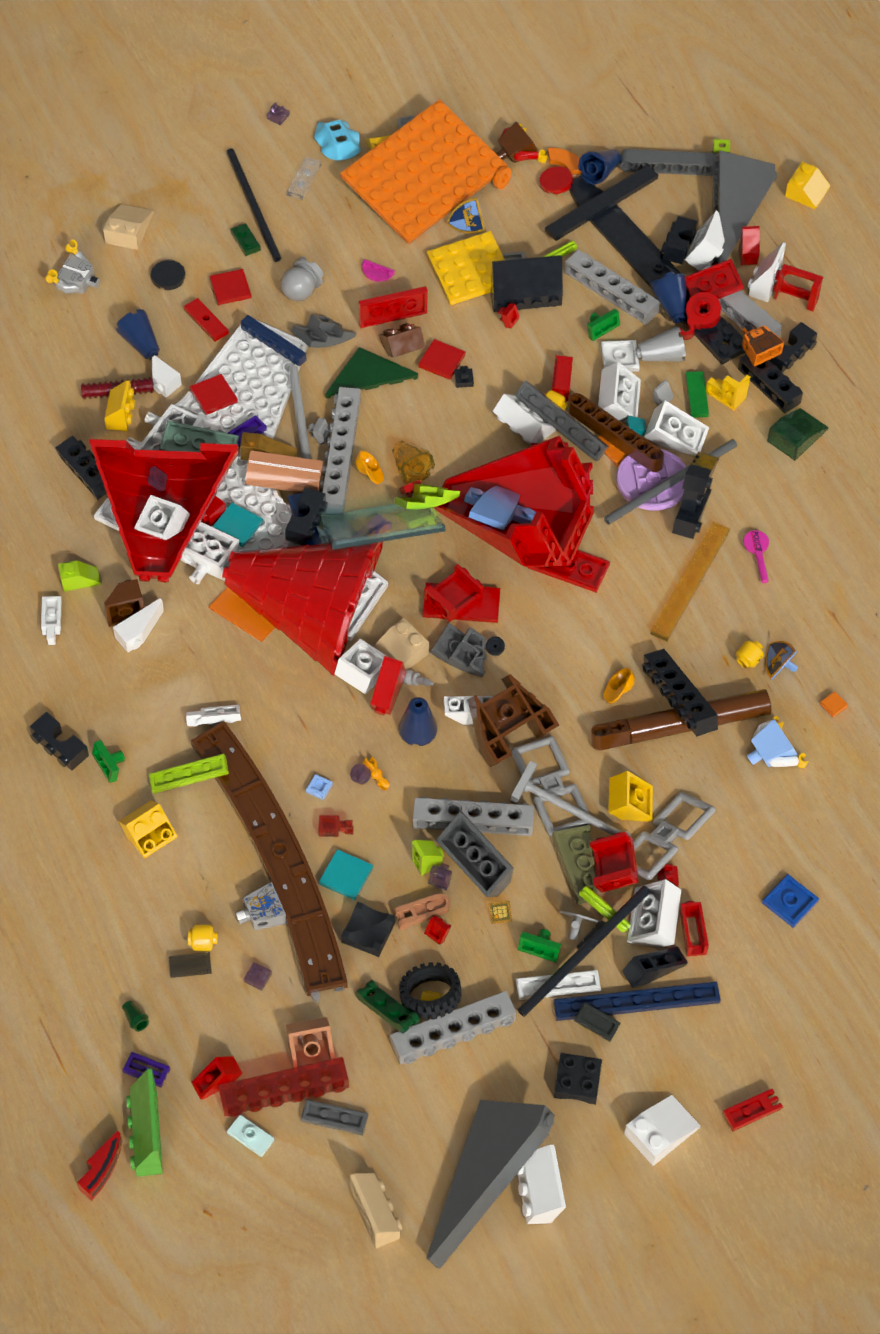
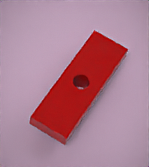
M199 298L184 306L185 312L214 342L229 334V330Z

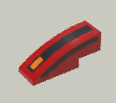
M119 1131L109 1138L86 1161L89 1171L77 1182L79 1190L91 1201L102 1190L116 1166L123 1142Z

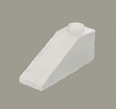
M161 598L113 627L116 640L127 653L139 648L144 643L162 615L164 609Z

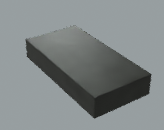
M586 1002L583 1003L574 1019L576 1023L609 1042L621 1024Z

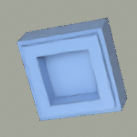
M315 774L306 788V793L324 800L333 782Z

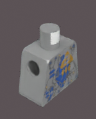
M272 882L244 897L245 909L235 913L239 924L250 921L254 930L287 924L285 911Z

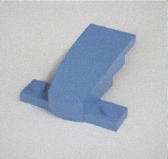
M494 486L486 492L471 487L464 499V502L474 505L470 511L469 518L503 531L512 520L521 524L531 523L536 513L530 508L517 505L520 498L519 494L499 486Z

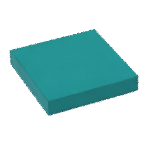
M231 503L213 525V528L238 539L240 546L244 547L263 523V518Z
M337 849L319 880V885L352 900H356L373 870V865Z

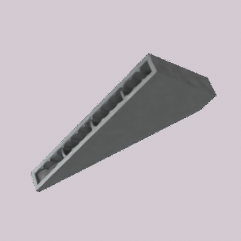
M719 151L713 159V213L715 211L719 212L725 242L722 246L723 252L718 258L716 256L713 258L712 266L726 261L741 237L742 226L748 225L776 179L775 164L724 151Z
M480 1100L426 1257L436 1268H441L549 1135L555 1115L546 1105Z

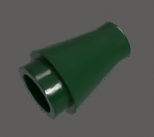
M133 1001L124 1003L122 1009L125 1012L130 1028L136 1032L144 1030L149 1025L148 1015L138 1008Z

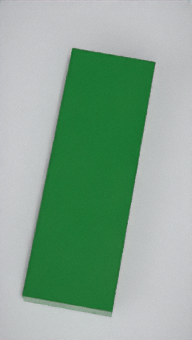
M704 371L686 372L690 416L693 418L709 417Z

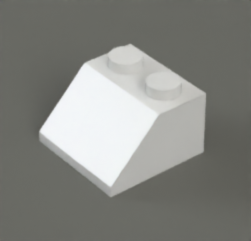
M150 495L134 529L167 540L183 530L190 513L181 505Z
M359 639L339 658L335 675L366 694L376 685L382 662L386 655L362 639Z

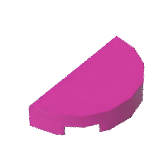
M365 259L363 260V273L372 281H386L395 275V270Z

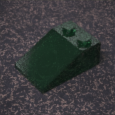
M799 408L781 417L769 428L767 442L796 461L829 427Z

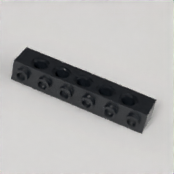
M665 649L645 654L644 663L642 664L643 672L648 674L653 685L659 688L661 695L666 697L672 708L674 707L679 718L685 721L687 728L692 730L696 737L718 730V714Z

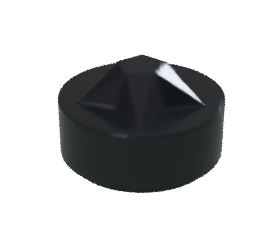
M494 636L488 639L486 650L490 655L499 656L504 652L505 643L500 637Z

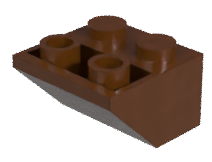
M406 323L400 325L399 329L383 330V334L379 335V339L389 357H397L426 347L421 327L414 326V324Z

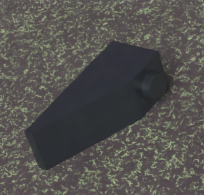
M677 946L634 956L622 972L633 988L648 984L686 966L688 961Z

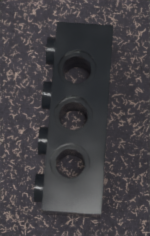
M747 354L740 358L738 370L744 376L749 375L750 381L784 414L801 404L802 390L792 383L788 376L784 375L775 364L767 360L754 367Z
M71 436L55 447L61 460L97 500L107 494L96 465L95 456L90 450L86 451V446L81 440L77 441L74 436Z

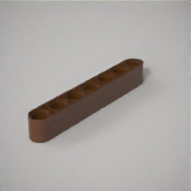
M573 393L569 396L568 411L572 417L648 470L659 472L663 469L664 453L660 448L582 394Z

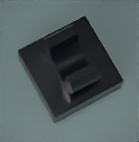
M460 366V369H455L456 388L474 387L472 368L468 369L467 366Z

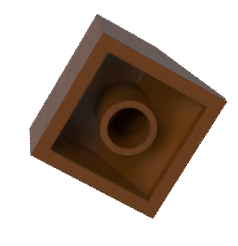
M137 579L118 583L105 601L104 605L109 627L118 625L144 608L143 597Z

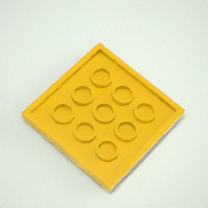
M491 231L427 251V257L450 306L491 293L492 262L505 260Z

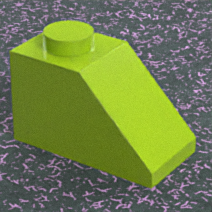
M77 560L58 564L64 592L101 585L98 568Z
M430 840L412 841V862L421 876L442 866L444 853L440 846L437 847L434 841Z

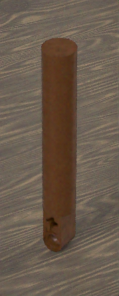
M766 689L707 701L718 714V726L770 715L772 711L770 697ZM672 708L597 724L591 729V745L595 750H606L691 732L692 730L687 728L685 721L680 719L677 711Z

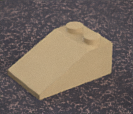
M121 204L109 216L103 229L105 243L138 250L154 211Z
M404 618L389 628L373 646L386 656L402 661L405 670L410 669L429 655V642Z

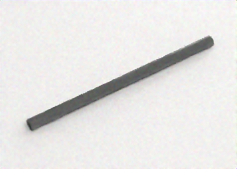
M731 439L708 453V455L721 457L737 447V443L734 439ZM689 466L604 517L606 524L613 523L685 479Z

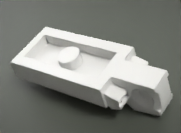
M42 597V633L47 635L48 645H56V635L60 634L62 597Z
M240 705L201 708V711L186 712L187 726H198L199 724L213 725V723L223 721L227 723L241 721Z

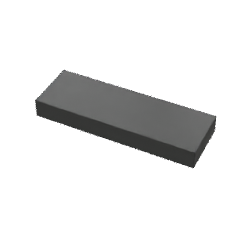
M306 1099L301 1116V1122L362 1136L368 1119V1113Z

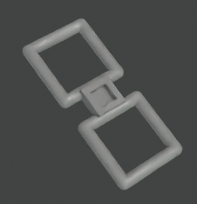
M553 736L530 742L511 750L521 775H523L526 765L521 754L550 745L560 770L531 778V781H533L534 785H540L543 790L556 797L572 793L578 808L590 814L577 785L571 784L564 787L560 779L569 775L570 770ZM539 796L533 798V802L548 835L551 837L554 831L590 824L579 819L554 828L543 804L547 800Z
M678 793L654 818L653 824L657 828L652 833L642 831L633 840L635 850L644 840L667 850L649 871L637 866L638 875L651 880L678 852V847L671 842L677 836L689 840L715 813V807L686 793ZM682 801L704 810V813L686 831L664 821Z

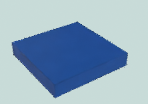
M787 874L762 900V904L794 928L818 903L819 898Z

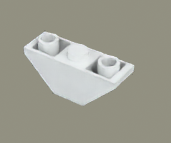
M444 696L445 716L462 725H473L467 701L473 696ZM494 696L477 697L479 698L481 703H484L485 701L489 700Z

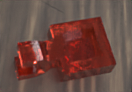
M319 815V837H339V832L349 835L354 834L353 820L340 821L339 815Z

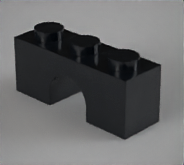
M678 216L676 222H672L666 242L663 243L661 252H664L663 260L683 264L687 255L688 245L692 243L696 234L698 221Z
M800 322L790 331L788 343L792 346L784 345L782 354L769 359V361L775 364L783 373L786 369H790L795 361L802 359L809 349L812 350L816 346L818 333L803 322Z
M304 488L298 501V512L306 516H291L285 529L286 541L307 545L309 540H313L315 535L314 529L320 525L321 514L326 512L328 506L325 493Z
M48 712L44 713L29 726L31 739L36 744L40 743L44 746V750L50 756L54 755L63 767L67 766L72 771L89 756L87 746L75 735H72L65 741L56 740L62 734L61 725Z

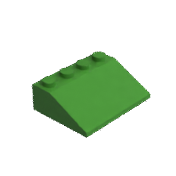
M151 1068L147 1069L130 1087V1096H127V1108L131 1109L132 1116H128V1127L133 1130V1136H129L130 1149H134V1156L130 1157L131 1170L135 1169L137 1177L163 1174L158 1095Z

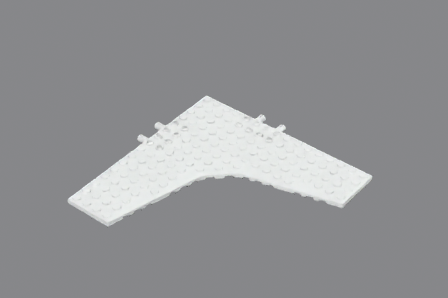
M260 322L304 352L307 351L308 346L301 339ZM240 324L196 382L199 383L222 374L238 398V403L205 415L189 391L175 405L171 404L162 417L148 412V415L146 414L144 421L154 427L142 442L132 437H129L126 441L135 450H159L167 420L228 433L255 415L267 426V430L262 435L274 439L292 391L289 367L297 365L284 358L281 354L276 353L275 350L269 348L257 338L252 337L246 331H243ZM240 448L231 469H229L218 488L216 496L225 503L226 509L231 503H234L263 518V523L247 544L241 547L238 539L213 528V525L209 526L206 523L200 522L181 558V561L196 567L189 577L193 583L196 581V584H200L206 573L225 581V578H222L224 568L229 567L230 562L228 560L231 551L301 546L285 540V529L292 516L290 506L284 503L283 499L278 496L277 490L246 485L248 461L241 460ZM107 498L94 514V518L119 531L111 509L112 505L109 498ZM317 526L322 543L337 542ZM375 571L371 579L367 578L349 626V641H352L388 587V581Z

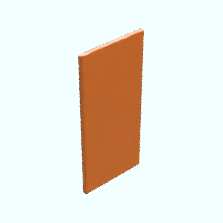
M228 587L209 606V609L261 642L275 628Z

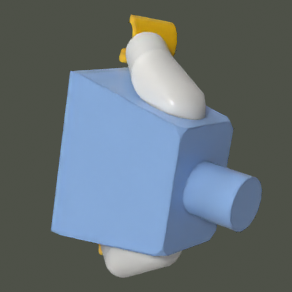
M774 716L773 721L770 720L758 725L751 740L756 749L747 755L752 765L763 759L768 767L798 766L799 768H805L809 761H802L806 754L801 753L798 757L796 756L795 749L781 730L784 722L778 723V716Z

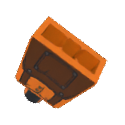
M751 324L743 328L745 335L742 347L754 367L782 354L784 341L769 328L761 326L754 329Z

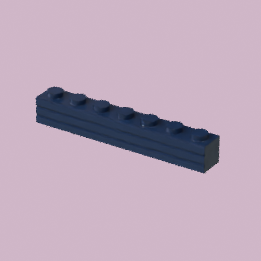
M247 315L241 320V329L257 338L293 364L300 367L307 360L306 352L251 316Z

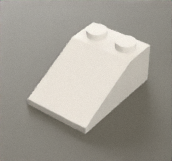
M715 211L698 229L685 258V261L699 271L707 265H711L714 261L713 258L715 256L718 258L724 250L722 246L725 241L718 211Z
M786 243L779 245L761 261L759 267L756 266L753 273L754 279L750 278L747 287L750 289V297L769 302L774 284L778 281L775 280L777 271L781 270Z
M664 401L654 409L644 437L658 446L696 457V454L701 452L709 427L669 402Z
M671 1095L645 1110L628 1123L624 1135L654 1166L701 1126Z

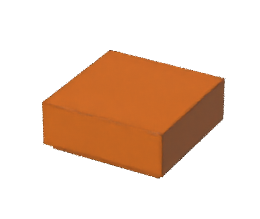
M835 691L820 702V705L832 717L838 715L848 706Z

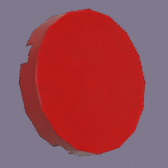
M564 167L548 168L540 175L541 189L546 193L553 192V194L566 192L573 183L571 171Z

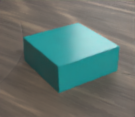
M628 415L626 426L639 435L644 436L646 432L645 419Z

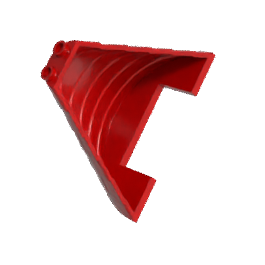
M89 439V444L112 505L111 509L118 524L119 533L125 545L134 575L139 577V581L150 582V579H158V582H169V578H171L180 562L183 552L194 536L195 530L205 516L206 510L239 453V446L237 444L200 443L201 452L135 450L126 440ZM150 495L181 505L190 513L181 532L167 540H163L134 529Z
M377 537L287 548L231 551L228 560L230 564L229 567L224 568L222 578H225V585L250 605L259 615L268 620L278 631L281 630L314 661H318L331 675L336 676L335 670L338 660L344 654L348 643L349 626L367 578L371 579L383 548V540Z

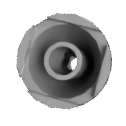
M679 326L639 343L638 348H635L637 358H640L641 361H685L683 337L678 335V332H681Z

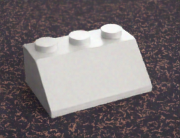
M619 362L602 369L598 406L621 422H626L628 415L638 418L641 379Z
M503 394L493 410L498 415V420L509 424V428L513 432L521 434L523 436L522 439L529 444L540 443L557 430L515 395Z
M665 879L645 885L651 893L631 912L628 943L654 948L674 944L681 889ZM642 886L636 887V888H635V891H634V894H635Z
M548 1145L537 1149L516 1174L519 1178L518 1191L523 1200L522 1213L526 1217L527 1224L552 1223L566 1208L555 1146Z

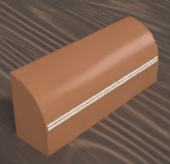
M250 450L246 471V485L302 493L305 487L319 491L323 473V461Z

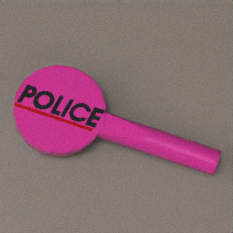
M753 530L745 535L743 545L748 552L755 554L761 583H767L769 580L763 552L769 546V539L765 533Z

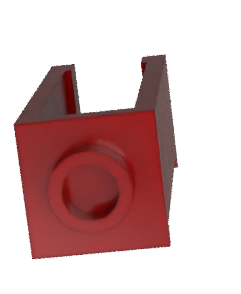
M555 355L552 390L563 395L566 399L565 401H568L573 357Z
M687 901L681 903L679 914L686 957L707 955L709 944L701 902ZM687 918H695L700 945L692 946Z

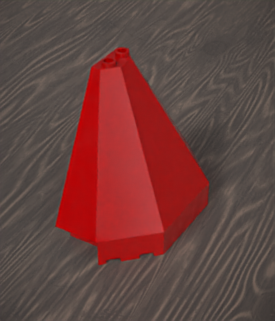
M559 435L447 478L442 487L448 488V490L460 491V496L450 502L436 506L434 509L524 567L570 566L594 514V506H590V495H593V480H590V471L593 469V463H581L574 447H565ZM494 486H499L519 494L520 498L517 505L530 508L536 513L531 523L521 524L512 520L503 531L469 518L470 511L474 505L464 502L465 495L471 487L486 492Z

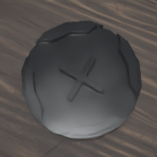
M173 260L161 261L151 271L153 284L157 288L161 287L165 288V290H173L180 287L186 277L184 267Z

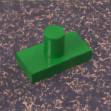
M614 308L602 316L593 313L589 318L590 323L587 324L589 339L594 341L620 326L619 311Z
M102 740L94 742L92 750L94 759L109 783L117 781L119 768L116 764L125 761L123 752L120 750L110 754Z
M541 929L537 936L522 931L518 951L557 963L561 944L549 940L551 933L546 929Z

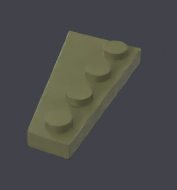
M590 825L554 831L552 834L577 905L588 903L579 895L585 886H588L597 894V888L593 884V878L596 877L593 867L594 857H592V848L589 845V842L592 841L590 838Z

